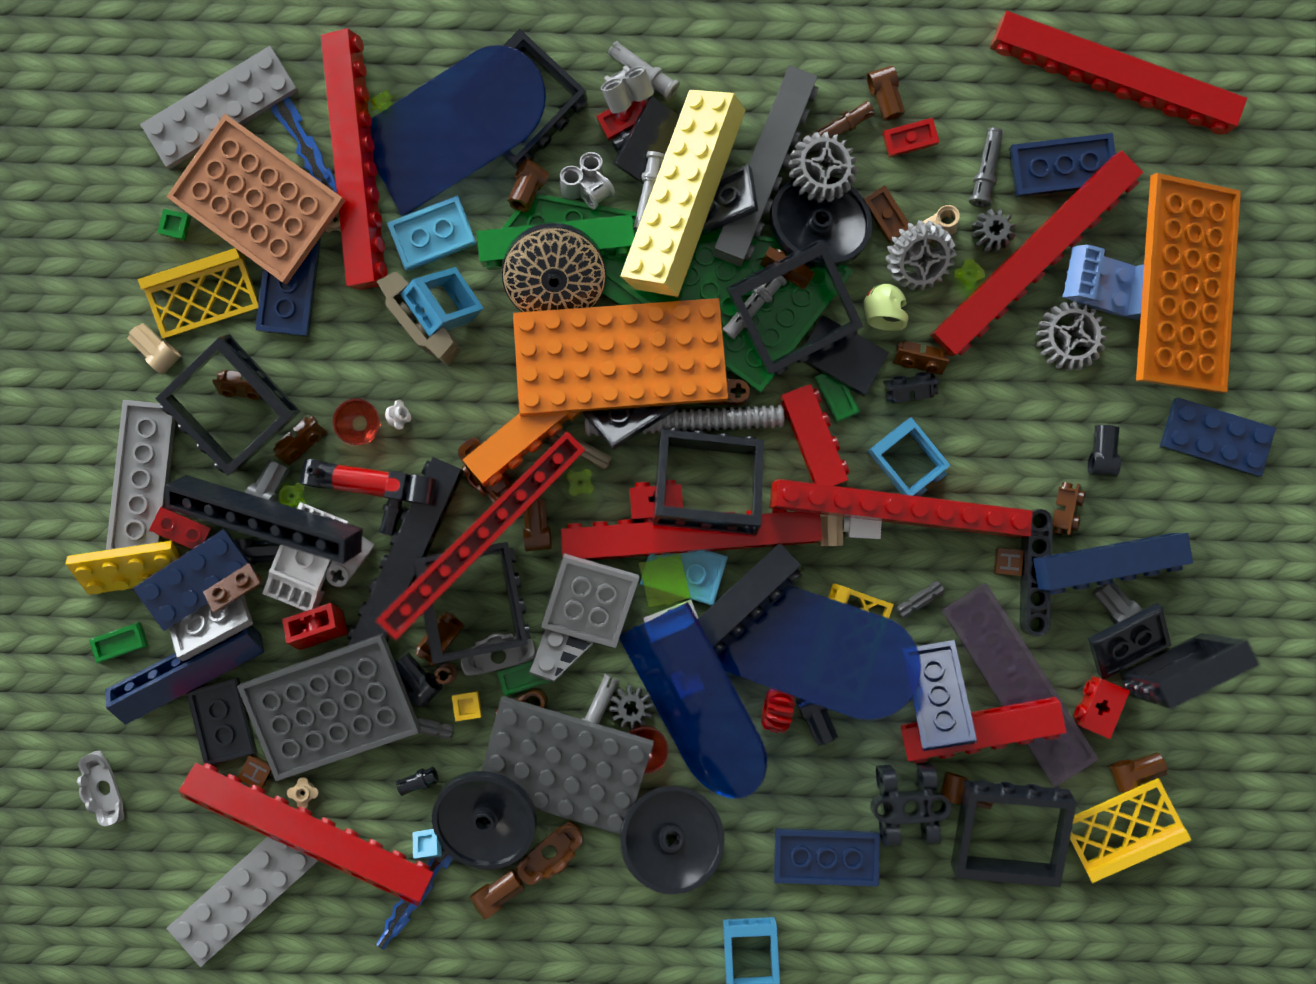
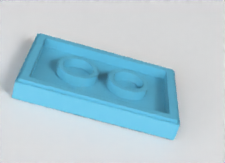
M458 196L387 223L406 271L477 245Z
M707 550L667 555L650 554L647 558L640 584L713 605L728 556Z

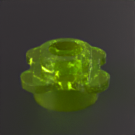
M387 89L370 100L374 106L371 110L374 111L378 108L380 112L393 105L391 99L395 97V94L391 96Z
M970 258L964 261V265L961 268H957L954 271V277L960 279L966 289H972L975 286V282L985 276L984 270Z
M584 469L582 472L570 471L567 474V479L570 481L569 493L572 496H577L579 493L584 492L586 494L593 492L594 486L591 484L590 478L592 473L590 470ZM579 480L583 481L582 485L578 484Z
M296 483L294 486L283 484L279 491L280 503L291 507L296 506L297 508L300 502L305 504L303 499L304 486L300 483ZM291 494H294L293 499L290 498Z

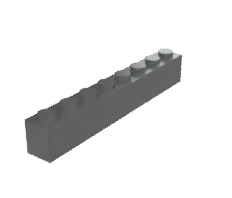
M789 65L749 163L753 172L758 211L723 226L714 249V257L742 267L744 260L750 261L755 246L751 245L754 236L759 238L764 223L760 222L763 213L769 214L774 201L769 198L772 191H778L783 178L779 176L781 168L787 169L791 159L788 153L790 146H796L801 132L797 131L800 123L805 124L810 109L806 108L808 101L814 102L819 87L815 86L818 76Z

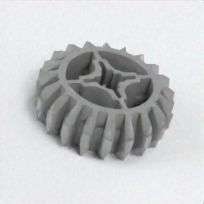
M828 131L824 132L822 136L818 132L814 133L812 138L808 135L804 137L803 142L797 143L795 146L796 150H793L790 154L793 160H790L788 167L793 170L789 173V177L796 178L793 182V187L799 185L802 187L799 191L800 194L809 193L808 200H812L816 196L818 203L822 202L824 198L828 202H832L834 197L839 199L843 196V192L847 193L851 189L850 184H853L856 180L854 175L858 168L853 164L856 163L857 158L850 157L853 148L846 149L844 147L846 140H843L841 143L837 141L838 134L834 135L831 139L829 138ZM819 151L816 158L805 159L807 153ZM840 175L837 183L827 185L829 177Z
M918 220L916 227L912 223H908V230L899 229L901 236L899 238L892 237V241L895 244L887 246V250L891 253L885 256L886 261L889 263L887 269L892 273L891 276L895 281H898L902 287L907 286L911 290H914L916 287L919 290H924L926 284L933 288L935 280L942 282L941 276L943 273L950 274L947 267L955 265L951 259L956 256V251L953 249L955 242L950 239L951 234L947 230L945 231L940 224L935 225L932 221H928L925 224L923 221ZM927 239L936 240L938 248L929 246ZM904 264L913 265L915 272L906 271Z
M1075 301L1070 303V305L1067 302H1063L1060 304V307H1052L1051 313L1047 312L1043 315L1045 321L1038 323L1039 328L1042 330L1036 332V336L1042 338V340L1037 342L1036 346H1044L1045 350L1041 351L1040 355L1048 354L1050 356L1047 359V363L1050 364L1056 360L1055 366L1057 369L1062 368L1064 365L1066 371L1072 370L1073 367L1076 370H1081L1083 365L1088 367L1092 365V360L1100 358L1098 352L1104 351L1106 348L1100 342L1106 341L1108 337L1101 335V332L1105 331L1107 327L1099 326V322L1102 321L1103 317L1094 318L1096 309L1087 312V304L1078 307V303ZM1060 318H1074L1073 322L1069 323L1068 326L1056 325ZM1083 325L1086 327L1088 335L1085 334L1083 330ZM1054 337L1057 338L1060 343L1059 348L1057 347L1054 341ZM1075 346L1079 348L1082 346L1086 347V350L1080 356L1068 355Z

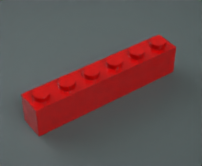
M1056 697L971 712L977 743L923 751L918 723L900 725L907 760L913 761V763L927 762L929 757L939 756L941 759L951 758L955 756L954 753L963 751L966 754H974L980 752V748L985 747L1002 749L1007 747V743L1013 742L1021 745L1033 742V739L1044 737L1045 740L1059 738L1060 734L1067 733L1061 704Z

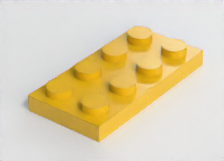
M172 541L71 555L67 556L66 566L86 593L90 595L134 588L180 558L181 555Z

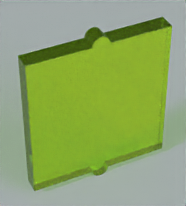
M680 554L665 558L658 556L656 560L639 563L649 607L666 603L672 605V602L690 598Z

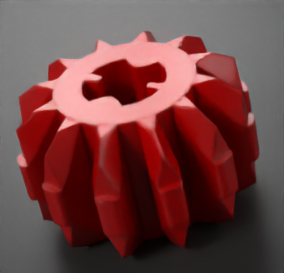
M771 688L766 693L761 714V724L764 729L774 733H785L790 728L795 706V697L792 692L782 688Z

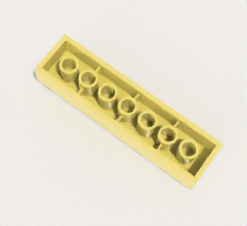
M689 90L621 273V277L634 289L678 297L746 111L734 93Z

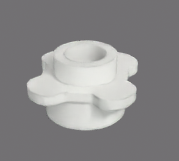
M396 400L394 406L386 409L385 417L387 422L398 430L403 429L404 424L411 421V414L404 406L402 400Z

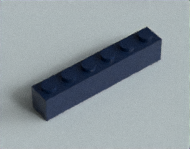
M1169 533L1033 558L1038 589L1049 590V594L1066 592L1065 588L1073 586L1074 590L1089 588V583L1097 582V585L1111 584L1114 578L1119 577L1121 581L1137 579L1136 574L1143 573L1144 576L1159 575L1161 569H1166L1167 572L1183 570V565L1193 564L1188 533Z
M251 625L185 661L178 659L176 653L105 689L106 709L125 725L139 719L143 715L264 653L262 636Z

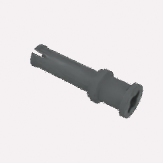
M989 128L987 130L979 173L974 176L973 195L969 197L971 205L977 207H990L992 205V200L990 199L992 188L997 182L994 173L1004 131L1000 128Z

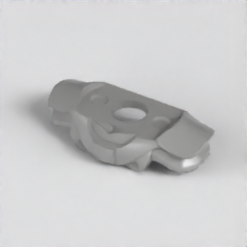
M492 634L484 640L476 642L475 647L514 640L516 636L514 637L513 634ZM527 639L528 645L502 650L506 654V659L503 663H494L491 660V654L493 653L491 652L462 658L461 667L465 675H478L520 665L535 658V646L532 639Z
M94 751L82 757L78 763L82 775L78 777L77 783L80 798L84 802L87 811L96 814L97 822L101 826H109L123 821V801L111 766L101 751ZM102 780L107 781L110 785L108 795H104L99 791V783Z

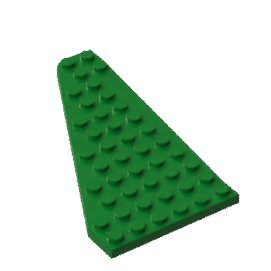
M537 194L529 211L524 213L515 210L502 228L632 215L634 226L637 212L601 205L593 210L585 202ZM723 228L711 231L700 236L678 297L634 289L621 277L628 256L617 257L615 254H605L606 284L602 294L619 305L719 298L723 328L737 313L726 287L763 269L764 267L760 263L769 247L785 251L775 238L762 235L759 238L754 236L751 245L755 246L751 259L750 261L744 260L742 267H739L713 256ZM633 229L634 238H635V235H636V233H637V230H634V229ZM807 265L815 273L804 290L787 281L785 286L781 285L772 296L773 300L768 304L764 303L753 316L752 320L772 361L795 349L837 292L826 268ZM846 265L837 267L842 281L845 283L853 270ZM752 291L741 296L744 303L753 294ZM745 327L736 336L735 340L722 330L726 370L761 393L773 378L774 373L769 374L765 370Z

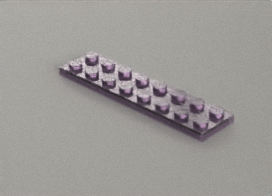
M982 583L941 609L1001 706L1056 697L1060 701L1067 733L1060 734L1059 738L1045 740L1044 737L1035 738L1032 743L1026 744L1054 787L1098 760L1097 755L987 583Z

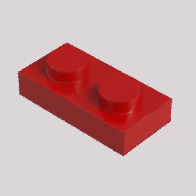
M645 100L632 101L631 106L620 113H612L608 109L596 116L608 141L619 136V133L622 131L627 132L633 128L646 103Z
M933 118L884 130L882 133L889 158L932 147L940 142Z

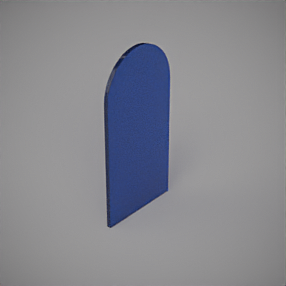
M493 45L478 49L371 118L370 130L371 138L374 142V163L401 216L410 213L519 145L534 132L544 112L546 92L541 72L529 57L517 49L503 45Z
M791 585L782 590L784 593L780 599L774 603L769 602L763 608L764 613L757 620L752 621L751 619L744 626L745 630L740 636L735 639L732 637L725 643L726 648L717 655L713 667L862 720L881 719L898 712L915 694L917 687L920 685L921 659L917 646L909 633L898 623L886 617Z
M689 602L672 610L669 609L666 613L621 634L619 639L692 774L705 787L724 797L742 798L748 797V795L755 792L763 783L767 773L765 746Z

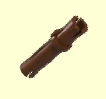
M865 101L857 108L841 113V117L814 133L818 132L822 136L824 132L828 131L829 138L831 139L834 135L838 134L839 136L848 130L853 131L858 124L875 115V112H872L874 109L869 101Z

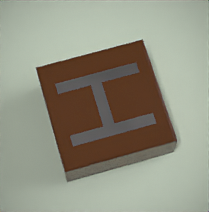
M996 548L994 573L1022 576L1024 550Z
M252 754L247 758L238 778L250 786L255 785L263 789L272 771L267 761Z

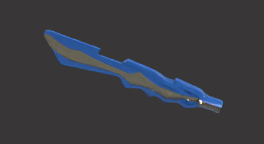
M288 96L272 106L271 112L298 142L296 153L305 160V169L310 171L311 176L337 193L336 180L331 169H326L323 156L313 137L306 136L299 122L303 121Z
M442 846V856L430 858L428 866L431 867L429 871L433 872V877L420 904L433 889L432 881L441 867L447 869L454 859ZM402 899L393 906L392 916L385 921V931L376 945L381 949H385L391 939L397 936L411 919L409 915L418 906Z

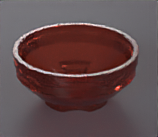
M358 398L349 399L340 404L335 410L332 420L333 429L338 438L350 445H363L373 440L378 434L380 416L370 402ZM358 416H364L367 420L366 428L361 431H356L353 427V421Z
M640 726L631 730L629 734L654 741L644 774L656 772L665 764L668 757V743L665 736L658 729L651 726Z

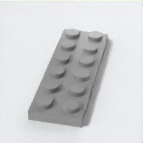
M268 46L140 125L161 160L170 170L199 151L224 114L243 126L271 109L275 104H279L284 101L283 99L299 91L271 46Z
M123 400L106 550L159 543L163 540L162 536L148 530L159 508L166 509L165 485L169 483L176 420L161 409L160 403Z
M267 837L166 929L201 967L318 860Z

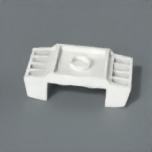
M300 502L297 509L350 524L344 519ZM280 545L262 594L304 611L317 608L324 595L321 587L332 560Z

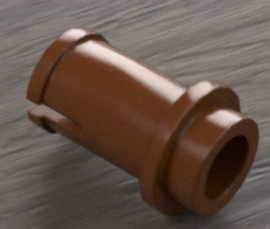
M451 663L442 664L435 672V676L438 677L436 681L440 684L451 683L458 675L457 668ZM443 671L450 672L448 678L444 676Z

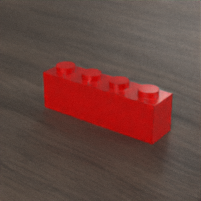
M808 384L780 396L782 406L813 484L834 486L847 481V475L850 474L849 468L845 460H840L837 452L840 450V445L836 436L831 437L828 429L831 423L827 413H822L819 403L822 401L817 388L813 389L811 384Z

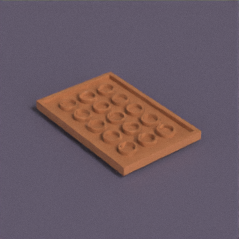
M226 114L222 116L166 196L286 285L346 201Z

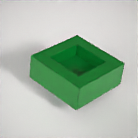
M163 208L157 233L162 236L186 241L191 216L186 213Z

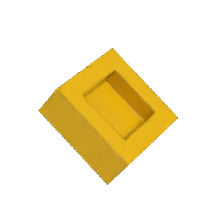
M479 691L452 695L455 722L482 717Z

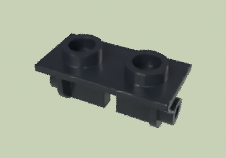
M919 372L916 376L907 378L901 375L893 376L890 380L883 381V384L888 389L885 392L886 401H891L892 404L910 401L911 391H914L915 400L933 398L934 395L938 394L937 384L940 383L937 377L930 372Z

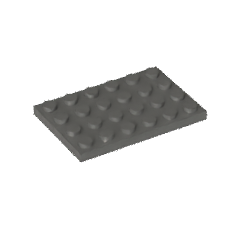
M384 634L251 679L237 686L275 781L385 745L421 731Z
M502 696L482 771L498 773L516 782L529 795L536 810L620 834L623 819L629 808L636 802L654 741Z

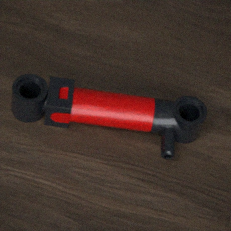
M305 458L300 484L431 506L436 479L400 472H385Z

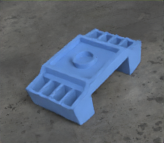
M1092 245L1072 247L1063 298L1075 301L1079 305L1087 304L1089 308L1109 314L1140 320L1144 265L1134 266L1105 257V249Z

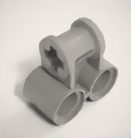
M626 65L622 71L613 76H605V83L601 86L602 93L612 113L625 111L631 106L632 101L645 100L654 93L644 66L629 69Z
M587 152L580 158V168L567 166L561 170L560 191L564 198L576 200L581 197L594 210L598 208L601 201L615 195L613 185L602 175L603 162L600 155L594 152Z
M362 536V552L345 564L332 561L326 572L328 582L336 587L345 585L367 558L375 544Z

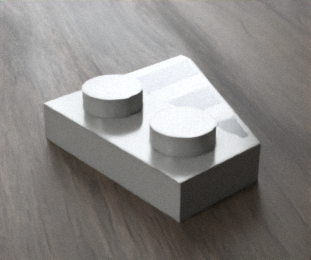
M545 629L530 674L555 682L587 649L592 647L594 642Z

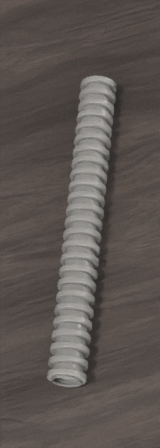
M770 405V408L754 406V409H750L749 406H746V409L738 407L736 410H734V407H730V410H726L725 407L722 410L714 408V411H710V408H706V411L690 409V412H686V409H682V412L676 410L644 430L643 434H647V431H651V434H654L655 431L661 433V429L676 428L685 432L690 429L691 432L695 431V429L711 431V428H715V431H718L719 428H723V430L731 428V430H734L735 427H738L739 430H742L743 427L758 429L759 426L766 429L767 426L775 428L777 425L779 428H782L784 425V408L782 405H778L777 408H774V405ZM585 417V434H587V437H591V434L599 436L598 431Z

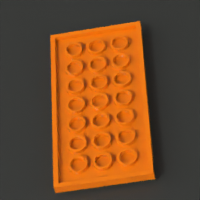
M1161 173L1150 175L1136 381L1215 393L1227 392L1240 190Z
M719 298L513 313L520 416L728 401Z

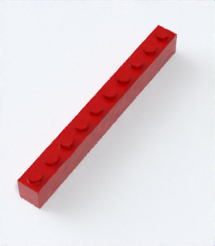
M1007 10L998 24L990 49L995 50L1001 56H1012L1019 59L1023 64H1034L1042 67L1048 73H1058L1067 76L1070 81L1083 82L1091 85L1095 90L1114 93L1119 99L1136 101L1144 108L1158 109L1163 111V114L1166 116L1180 117L1191 125H1202L1210 128L1216 134H1228L1238 126L1247 101V97Z
M346 28L322 34L321 43L337 194L346 200L339 210L346 286L363 290L379 287L377 281L387 276V267L384 263L383 255L385 244L381 235L382 218L378 207L380 196L376 188L375 176L377 175V168L373 159L374 142L371 138L370 130L372 120L368 111L369 93L365 82L367 71L363 63L362 52L364 44L359 35Z
M1123 150L1113 155L956 308L930 336L945 352L949 353L950 357L957 354L963 355L972 346L969 342L975 336L978 338L983 336L990 329L988 324L994 318L1000 319L1009 310L1006 306L1012 300L1017 302L1027 293L1025 288L1031 282L1037 283L1046 274L1044 269L1049 264L1054 266L1064 257L1063 250L1068 246L1074 247L1083 238L1081 233L1087 227L1091 230L1102 220L1099 216L1102 212L1112 210L1121 201L1118 197L1124 191L1129 193L1139 184L1137 178L1144 172Z
M566 432L376 622L396 641L582 455L585 449Z
M780 479L772 482L769 508L1014 538L1031 536L1033 510Z
M772 509V513L762 514L761 511V527L756 536L653 525V518H645L644 523H634L632 519L619 520L618 525H608L607 521L593 522V527H582L581 523L567 524V529H561L562 555L567 554L585 560L649 556L650 554L693 553L698 550L721 551L774 547L779 543L783 546L814 544L822 541L820 514L797 511L787 512V510ZM752 510L746 511V514L751 515Z
M195 763L179 789L181 797L415 906H419L432 880L433 872L429 871L431 867L420 861H416L414 864L406 860V855L396 850L390 853L382 849L383 845L375 840L369 839L368 842L359 838L360 835L357 832L348 828L345 831L335 827L336 823L322 817L319 820L312 817L313 813L303 807L295 809L289 806V802L282 797L275 796L273 799L265 795L266 791L258 786L251 785L249 788L241 784L242 780L234 775L228 774L227 777L218 773L219 770L210 764L205 763L202 766Z

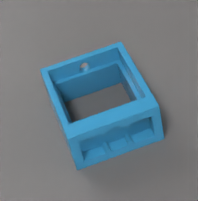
M456 267L413 279L400 294L429 337L442 327L448 331L471 323L484 309ZM442 285L459 311L446 315L429 289Z
M912 417L905 420L867 451L903 495L921 496L927 491L925 486L932 480L934 483L941 480L947 475L945 470L951 466ZM907 433L913 437L936 466L909 488L881 455Z
M775 918L723 920L726 984H780L777 924ZM770 935L772 976L733 978L731 937Z

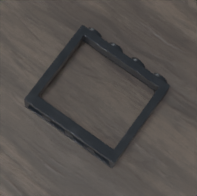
M519 28L451 98L449 103L453 111L517 170L526 158L533 161V155L539 149L543 150L550 144L551 137L557 130L559 132L568 125L569 118L575 112L579 113L584 109L587 104V93L580 84ZM525 51L573 97L515 156L474 118L467 109Z
M817 240L726 287L765 370L769 374H781L788 370V365L796 361L797 363H802L812 357L811 353L819 349L820 351L830 349L835 345V341L841 338H851L858 333V329L863 327L826 243L822 240ZM820 256L850 322L772 361L741 296Z
M230 334L219 336L155 398L160 403L161 409L178 422L180 430L190 435L196 442L198 449L208 454L214 461L215 467L227 476L240 470L301 413L295 404ZM219 351L280 416L234 460L174 396Z
M676 428L661 429L658 442L653 525L756 536L761 527L764 440L751 436L743 438L731 437V435L724 433L713 435L706 434L703 431L685 432ZM668 446L754 455L751 515L664 506Z
M508 542L491 545L480 557L494 554L500 555L516 639L443 654L434 605L432 604L423 613L432 664L528 645L527 639H531L528 623L524 624L522 614L526 613L524 599H519L517 588H521L519 574L513 571L512 563L516 562L513 547L509 548ZM442 554L414 559L416 579L427 570L426 567H430Z
M1201 633L1120 673V676L1123 680L1124 688L1130 691L1128 696L1173 709L1260 666V663L1248 640Z
M981 779L979 781L965 780L951 859V866L955 877L1061 887L1077 805L1070 790L1060 789L1059 786L1046 788L1036 784L1024 786L1014 785L1005 781L990 783ZM977 801L1060 808L1050 863L968 856Z

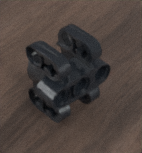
M929 762L916 763L917 783L915 785L919 790L897 792L898 784L895 769L891 765H876V782L880 793L872 799L870 808L871 812L879 820L881 841L886 847L901 846L900 824L920 823L921 840L926 845L941 843V830L938 820L947 818L951 813L952 807L944 795L934 792L937 791L938 786L935 767ZM938 799L942 800V807L938 811H932L933 802ZM915 801V810L910 813L905 812L906 803ZM879 805H880L881 811H882L884 814H879V813H878V807H879Z

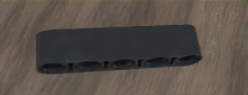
M1036 509L1032 512V520L1036 514L1041 517L1040 527H1035L1032 521L1031 536L1021 537V550H1024L1020 579L1019 623L1024 633L1038 637L1047 634L1049 631L1051 614V594H1049V590L1038 589L1037 579H1034L1031 574L1034 567L1033 558L1052 555L1053 520L1051 514L1044 509ZM1035 540H1038L1041 544V550L1037 554L1032 550V543ZM1035 591L1040 595V600L1036 605L1031 602V595ZM1036 617L1039 620V627L1033 631L1030 627V622Z

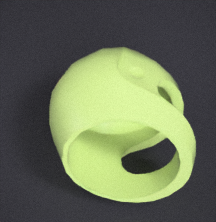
M880 284L873 287L864 299V312L867 323L876 329L885 331L904 329L909 318L907 313L901 309L906 305V298L902 291L892 284ZM883 317H892L900 321L890 322L886 321Z

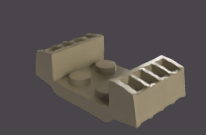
M393 272L378 280L377 283L386 297L385 305L412 339L426 353L436 355L448 366L461 351L454 337L444 327L429 337L420 322L415 323L417 318L400 295L409 285L401 275Z

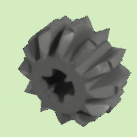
M988 209L986 215L980 213L977 216L978 221L972 224V228L976 231L971 234V237L979 238V241L975 244L976 247L983 244L985 245L984 252H989L992 248L995 253H998L1001 247L1005 249L1009 247V241L1015 238V234L1011 231L1016 228V224L1008 223L1011 215H1007L1004 218L1003 209H999L996 214L993 209ZM991 227H993L992 230H997L998 233L996 235H994V231L992 233L990 232L989 229Z
M628 685L627 694L622 688H619L618 694L621 698L612 696L611 700L618 705L610 706L609 710L611 712H619L614 715L613 720L618 721L620 718H623L621 722L622 728H625L627 721L631 722V729L634 730L636 727L635 721L644 726L645 720L642 716L646 718L652 717V714L644 709H651L654 705L652 702L644 703L650 698V694L645 693L641 697V686L637 688L636 693H632L633 687ZM631 701H635L638 711L627 712L628 707L625 703L628 702L630 704Z

